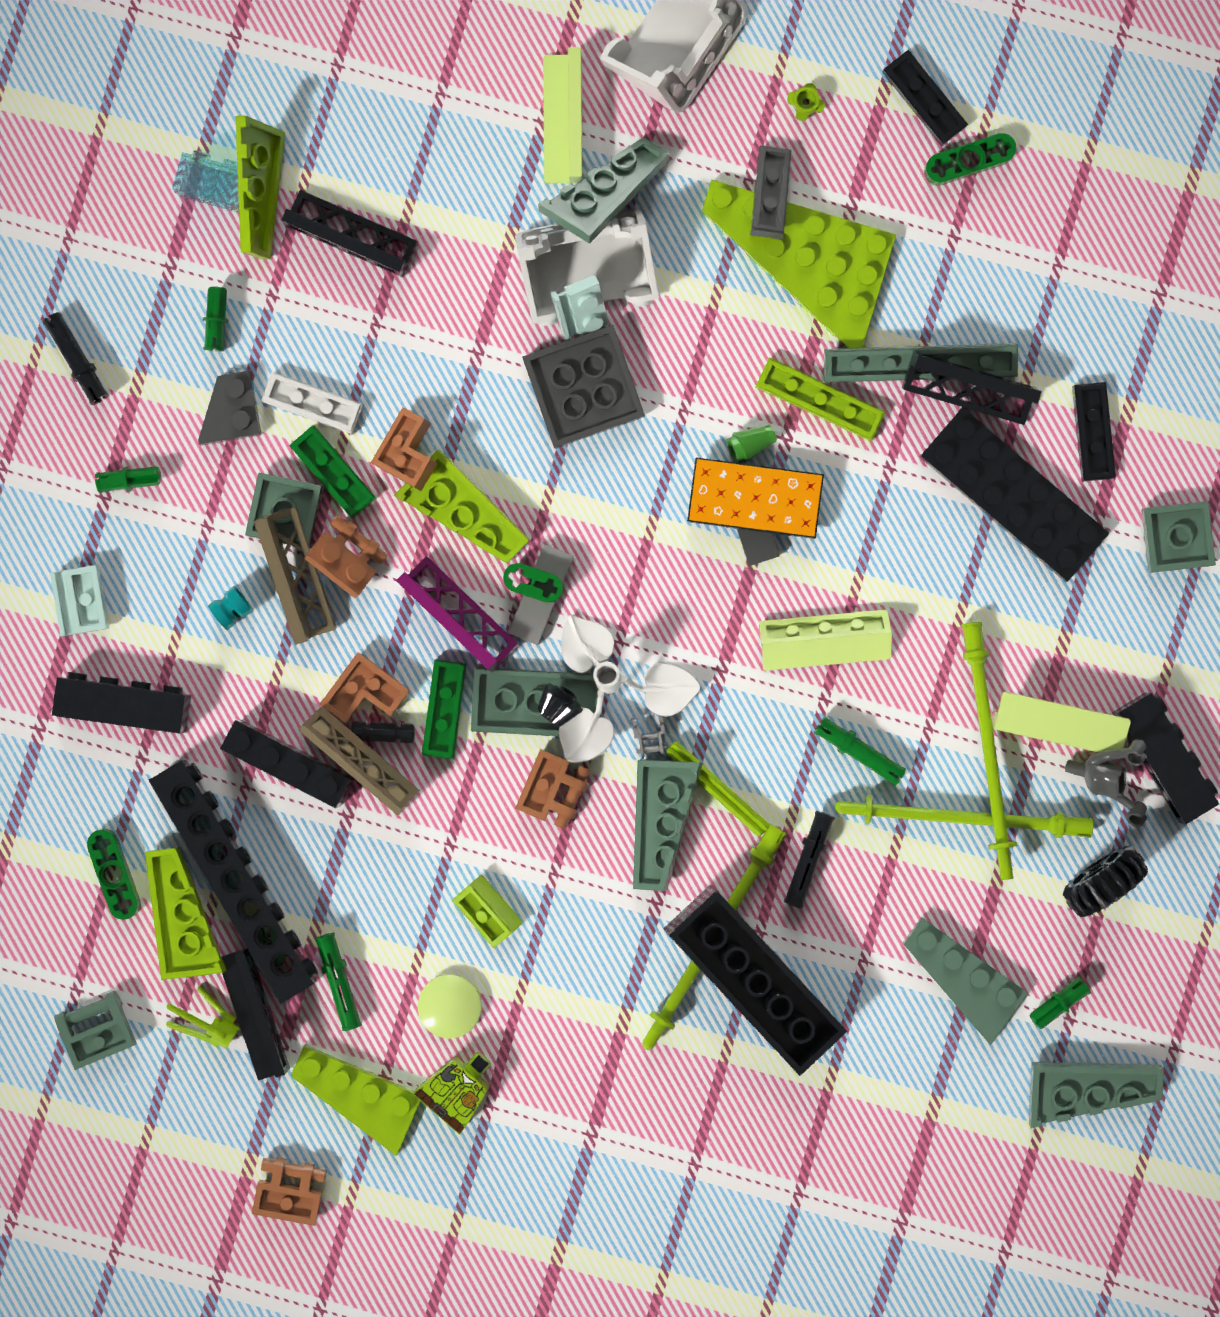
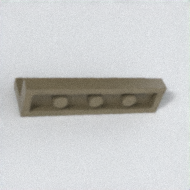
M297 506L265 515L255 520L254 524L294 644L307 642L313 636L336 630L337 626L318 569L307 560L304 561L301 569L289 564L286 556L291 546L303 551L304 557L311 549ZM291 515L295 530L291 538H288L278 532L275 520ZM296 536H298L300 544L294 541ZM282 541L288 543L285 549L283 547ZM307 566L310 574L304 571ZM292 571L298 574L295 580ZM301 576L312 581L314 584L315 592L311 600L298 592L297 584ZM317 596H318L320 605H319L318 603L314 602ZM302 602H304V603L307 604V607H306L305 610H304V607H303ZM311 607L323 612L327 625L313 629L310 628L307 615Z
M323 706L299 728L302 734L396 815H400L420 791Z

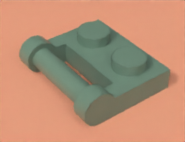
M115 990L105 994V998L70 1013L61 1012L54 1016L56 1026L74 1070L137 1044L122 1008L121 999ZM108 1010L110 1011L113 1019L74 1035L72 1025Z

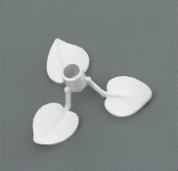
M569 615L561 637L562 656L567 666L577 673H586L594 666L593 677L599 690L597 692L598 698L594 714L591 710L582 708L583 711L559 728V737L565 759L568 762H585L596 758L607 750L613 740L614 726L610 720L600 717L605 693L611 694L616 692L622 683L640 692H646L644 701L647 708L654 714L663 717L673 716L681 712L699 693V683L685 670L669 664H658L647 669L644 674L646 686L628 679L626 675H620L619 669L615 664L605 662L611 657L614 650V640L610 631L597 622Z

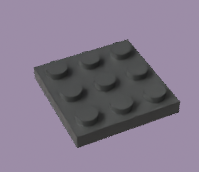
M613 325L522 357L554 449L645 418Z

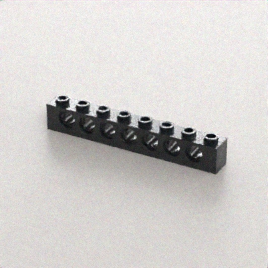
M181 760L148 781L279 1003L282 1004L317 982L315 975L318 974V971L309 957L304 959L298 948L302 944L294 930L288 931L282 922L285 915L276 901L271 903L265 892L269 888L260 874L255 875L249 864L252 863V859L244 846L238 847L232 836L236 835V832L227 818L222 820L216 808L220 807L216 797L210 790L206 792L201 785L200 780L203 779L200 770L194 762L189 764L187 760ZM184 787H189L194 792V801L190 805H185L180 801L179 794ZM202 814L206 815L211 821V827L206 833H202L196 828V819ZM217 842L224 844L227 848V856L223 861L215 859L212 855V848ZM233 870L239 871L244 877V883L240 888H234L229 884L228 876ZM253 898L259 902L261 908L257 916H251L245 911L244 906L247 899ZM265 926L275 929L277 933L275 943L268 944L262 941L260 933ZM286 954L292 958L294 965L291 971H282L277 966V959L280 955Z

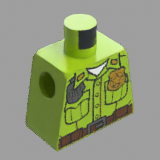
M478 1051L467 1064L459 1057L454 1056L416 1088L413 1095L460 1135L488 1091L489 1084L481 1076L492 1063Z

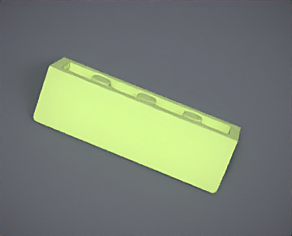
M568 47V55H545L543 57L544 182L546 184H574L583 180L581 47Z
M887 609L759 621L763 670L765 671L887 660L891 658L892 630Z
M1009 692L1002 693L998 711H993L992 715L994 730L1095 752L1124 748L1131 723L1128 718Z

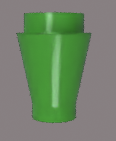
M769 424L764 427L733 432L732 437L726 439L729 453L735 462H747L766 447L777 442L775 432Z

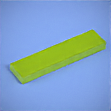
M770 357L755 388L870 442H872L886 413L875 406Z

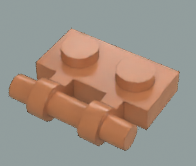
M337 515L330 523V526L339 532L334 538L325 531L304 559L352 597L356 598L376 573L367 564L368 560L372 558L381 565L388 555L379 548L380 544L373 538L369 540L357 531V526L350 520L346 522ZM347 540L362 550L358 556L344 546Z
M540 749L515 809L543 821L546 820L549 810L555 811L559 814L554 825L566 829L570 818L574 819L577 809H575L581 792H585L589 783L586 781L591 770L579 765L575 776L568 775L565 772L570 762ZM561 783L570 786L563 803L554 800Z
M276 1157V1160L263 1158L261 1171L271 1172L272 1178L271 1181L259 1179L257 1182L252 1214L315 1226L317 1224L323 1191L310 1189L311 1182L318 1181L324 1183L327 1170L315 1168V1164L305 1163L304 1165L288 1163L285 1158ZM283 1175L301 1178L300 1186L282 1184Z

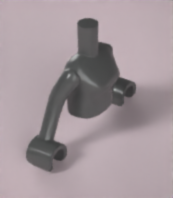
M1134 740L1129 748L1095 753L1086 760L1085 764L1072 760L1066 762L1065 772L1084 777L1088 789L1093 794L1108 796L1128 808L1130 811L1126 819L1129 824L1139 828L1147 820L1145 815L1147 806L1140 801L1133 802L1123 795L1126 786L1125 767L1107 762L1125 758L1133 766L1141 765L1146 758V754L1143 753L1146 749V744L1142 740Z

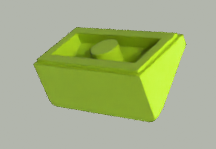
M483 875L477 877L452 899L454 904L493 949L522 924L519 916Z

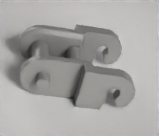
M659 716L661 731L648 735L638 734L636 718H631L634 739L639 738L640 749H636L637 754L641 753L642 759L645 757L644 754L660 752L661 756H664L663 750H667V745L662 744L661 735L665 734L663 716ZM658 738L659 745L643 747L642 740Z

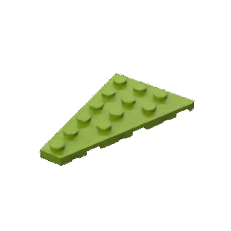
M711 179L702 213L712 223H715L729 239L731 238L743 249L746 255L764 272H767L781 288L783 287L798 301V304L814 319L825 326L831 335L835 336L847 348H862L896 234L787 202L782 240L752 236L750 231L754 192Z

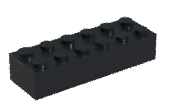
M711 884L663 928L668 936L799 1076L848 1032Z

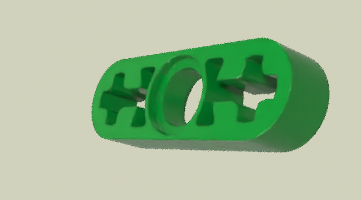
M999 133L935 154L930 157L925 165V178L929 183L941 186L1005 165L1015 155L1016 143L1010 135ZM997 142H1000L1001 146L1008 147L1004 157H1001L1000 153H994L989 155L987 158L989 163H986L985 152L992 151L996 147ZM972 151L976 153L979 158V164L974 168L965 167L961 161V156L964 152ZM951 156H955V167L947 169L944 172V177H940L938 173H932L931 170L934 169L935 162H939L940 166H946L953 161Z
M109 829L97 830L89 836L87 849L110 913L115 918L120 920L129 919L139 912L141 901L119 839L113 831ZM100 835L103 839L110 840L111 845L106 847L109 856L116 854L117 859L101 864L100 859L106 858L103 849H97L95 843L100 841ZM110 865H116L122 870V879L118 883L109 882L105 876L106 869ZM127 885L128 889L121 892L125 900L131 899L132 905L128 907L129 913H126L124 909H118L117 904L121 902L120 894L117 892L112 895L111 889Z

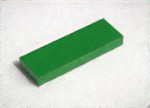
M312 425L289 445L351 519H354L377 499L315 425Z
M434 659L422 755L454 759L466 663Z

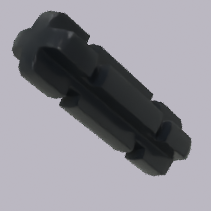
M355 721L351 728V731L362 741L370 738V741L396 743V739H400V743H413L415 738V727L413 724L401 723V727H398L397 723L371 722L370 725H366V722Z

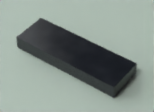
M909 50L883 69L882 73L941 147L967 128L968 123Z
M1106 382L1073 385L1072 392L1081 481L1115 479Z

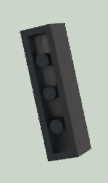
M68 672L67 678L57 677L52 716L179 734L186 733L191 695L182 694L183 687L163 685V691L150 689L151 683L131 681V686L118 685V678L100 676L99 682L88 681L87 674Z
M1145 692L1112 713L1115 716L1130 720L1131 723L1127 734L1128 740L1131 744L1137 739L1142 740L1146 744V749L1143 752L1146 754L1143 765L1177 821L1188 824L1219 805L1215 797L1218 795V791L1209 778L1204 779L1198 768L1202 767L1198 757L1192 750L1188 752L1182 743L1185 737L1176 723L1171 724L1165 715L1168 709L1159 695L1154 696L1153 693Z
M241 719L234 720L220 748L335 809L341 806L354 781L352 776Z

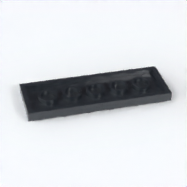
M963 407L920 455V458L1064 582H1068L1109 534L1105 528Z

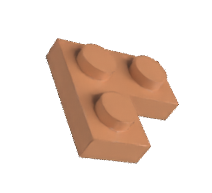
M402 407L370 463L422 491L437 465L435 461L416 451L431 423Z
M357 652L320 702V705L344 723L349 721L365 698L389 716H392L411 690L360 652Z

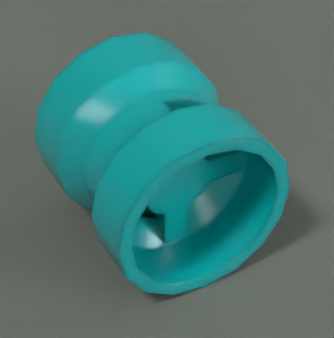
M235 586L226 591L224 598L221 600L216 599L208 605L213 616L227 631L236 625L238 618L246 617L253 612V608Z

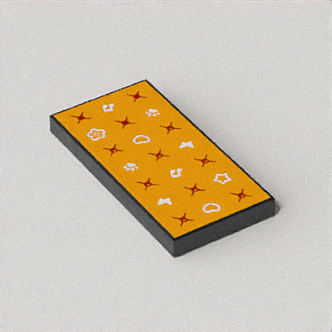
M696 457L687 522L816 539L824 474Z

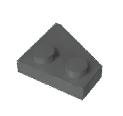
M243 371L217 376L198 438L199 445L262 435L251 372Z

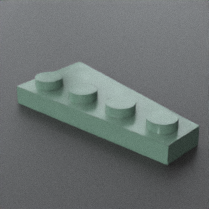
M920 917L903 941L904 946L983 1038L992 1045L1028 992L922 917Z
M1031 1062L1030 1128L1042 1126V1123L1056 1120L1059 1123L1071 1120V1117L1084 1114L1096 1115L1103 1113V1110L1116 1107L1123 1109L1162 1100L1164 1068L1161 1065Z

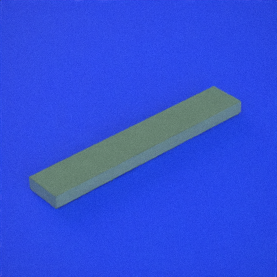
M1018 344L824 349L825 383L904 380L913 351L1000 377H1018ZM916 369L913 380L933 379L930 372Z

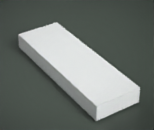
M273 371L261 400L265 404L351 435L354 434L364 406L357 401Z

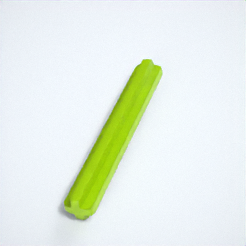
M677 741L673 742L666 750V754L673 761L700 762ZM702 765L698 783L756 836H761L768 829V822L705 765Z

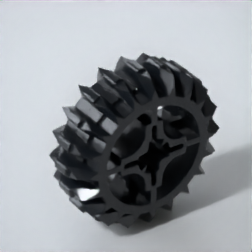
M1124 846L1102 856L1077 874L1065 886L1062 895L1066 899L1067 905L1077 916H1091L1095 912L1099 913L1102 909L1108 908L1114 902H1118L1120 898L1136 888V885L1141 883L1143 878L1146 877L1148 867L1144 863L1145 860L1141 854L1137 853L1134 847Z

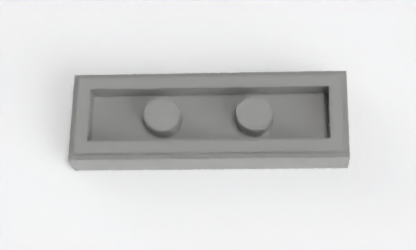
M544 544L535 568L554 574L561 580L563 585L575 556ZM549 579L546 584L536 581L534 586L544 591L543 596L547 598L551 593L556 594L558 588L553 586L554 580ZM523 595L508 633L538 645L556 601L545 603Z

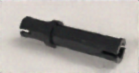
M56 312L49 315L51 320L49 321L48 318H45L42 323L46 326L70 367L72 379L80 384L90 405L102 402L101 397L106 399L109 394L95 373L97 370L95 365L87 360L64 321L62 314Z
M820 811L815 812L808 836L803 838L802 844H804L783 902L803 909V904L814 878L822 851L826 852L828 845L825 843L832 823L835 820L834 816Z

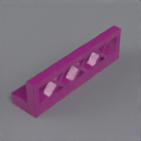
M427 556L409 574L404 572L396 580L401 587L489 671L494 672L519 645ZM427 566L436 573L435 588H423L415 581ZM441 579H442L449 587H441ZM428 592H436V600ZM441 592L457 593L459 595V609L446 610L441 605ZM464 601H465L472 609H464ZM477 613L482 617V631L469 632L465 629L464 614ZM451 614H459V622ZM487 623H488L495 631H487ZM500 635L509 644L495 657L487 650V636ZM474 636H482V644Z

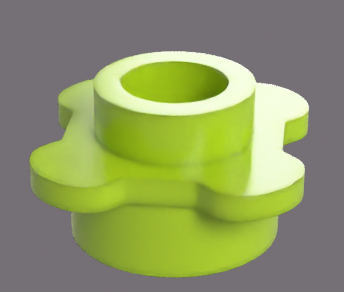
M807 83L797 92L792 91L788 94L787 102L793 105L796 111V119L799 121H806L809 115L815 112L821 113L825 108V102L820 99L816 91L817 88L812 83ZM807 99L809 104L804 105L803 100Z

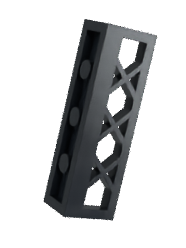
M299 190L291 210L286 208L281 219L288 228L402 278L418 244L417 240L303 190ZM304 200L317 205L320 213L319 217L310 219L298 214ZM322 208L331 212L324 214ZM337 215L346 218L350 229L339 232L328 226L327 219ZM351 220L361 225L353 227ZM366 228L375 230L379 242L372 245L358 240L356 232ZM380 233L390 238L382 240ZM400 241L407 244L408 247L401 259L387 253L385 245Z
M913 351L902 385L903 390L1025 425L1032 402L1038 404L1042 393L1041 390L1034 386ZM916 369L930 372L934 379V382L923 388L912 385ZM949 379L961 381L965 390L955 396L946 395L941 383ZM937 386L938 389H939V391H940V393H939V392H936V391H932V390H930V389H932V388H934V387ZM981 387L992 391L995 399L985 405H980L976 403L972 392ZM968 395L970 401H966L961 398ZM1011 396L1023 399L1019 416L1007 413L1002 401ZM996 404H998L999 407H1000V409H1001V411H1000V410H997V409H993V408H991V407H993V406H995Z
M247 948L221 956L227 970L222 975L258 1081L274 1075L275 1078L285 1075L290 1070V1065L252 955Z

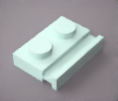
M595 275L564 287L565 291L557 294L555 291L551 293L560 329L566 341L571 340L570 337L579 334V336L609 325L600 285Z
M98 565L50 573L60 636L64 637L109 629Z

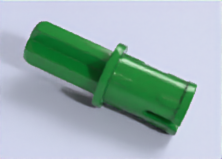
M218 286L208 288L206 317H203L202 320L206 321L203 350L212 351L213 338L215 337V351L224 352L225 323H229V319H225L226 288Z
M126 466L123 470L96 472L95 477L99 478L95 479L98 493L124 489L127 492H131L133 488L156 486L162 481L161 471L156 466L130 469Z
M1077 976L1075 980L1058 993L1052 992V997L1031 1012L1029 1015L1031 1021L1036 1027L1043 1029L1061 1014L1070 1013L1069 1008L1085 996L1091 994L1089 987L1085 982L1082 983L1083 980Z

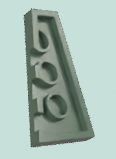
M643 137L611 157V162L602 168L595 167L587 172V177L575 185L570 183L560 189V194L549 200L546 198L538 203V211L590 244L669 162V153Z
M638 760L633 889L668 890L703 765L702 762Z

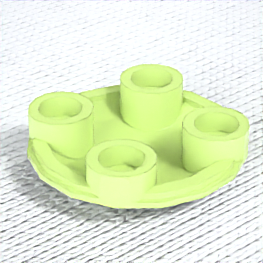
M452 974L439 975L428 982L420 993L417 1004L419 1018L424 1027L435 1036L446 1039L461 1037L470 1032L479 1021L482 1009L481 995L474 985L464 977Z

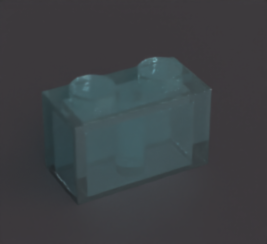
M193 150L192 154L182 152L172 190L176 195L239 213L237 162L229 159H224L223 163L211 160V155Z

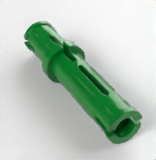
M826 716L822 718L821 724L817 725L814 734L819 735L836 746L837 752L840 754H848L891 782L892 785L896 786L900 780L898 778L903 777L906 768L896 764L855 737L856 733L852 730L847 732Z
M332 932L316 937L315 942H317L323 963L321 971L323 974L326 973L342 1025V1031L362 1026V1022L360 1021L353 993L345 972L346 960L341 958L335 933ZM339 985L341 986V990H342V993H343V996H344V1000H345V1003H346V1006H347V1010H346V1007H345V1004H344V1001H343V997H342V994H341Z

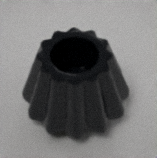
M551 683L545 686L537 708L544 718L559 727L583 711L572 691L564 686L559 688Z

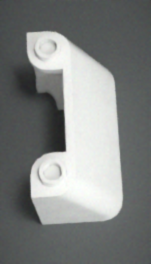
M656 0L629 42L622 38L613 39L607 43L599 59L611 71L666 108L676 113H681L690 105L743 27L748 15L747 5L744 0Z
M629 209L621 211L590 244L559 224L533 228L515 235L532 324L539 323L541 326H547L558 322L551 293L554 291L557 294L565 291L564 287L591 275H595L599 282L604 302L626 298V301L633 303L634 306L642 307L650 305L653 302L652 300L659 299L647 226L641 210Z

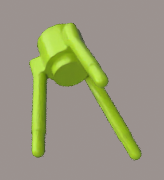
M202 986L197 988L198 992L223 1017L222 1020L216 1017L210 1025L170 1003L167 1004L166 1008L207 1032L203 1033L172 1021L166 1022L167 1027L209 1042L217 1048L220 1045L227 1049L240 1028L233 1023L237 1017L227 1012Z

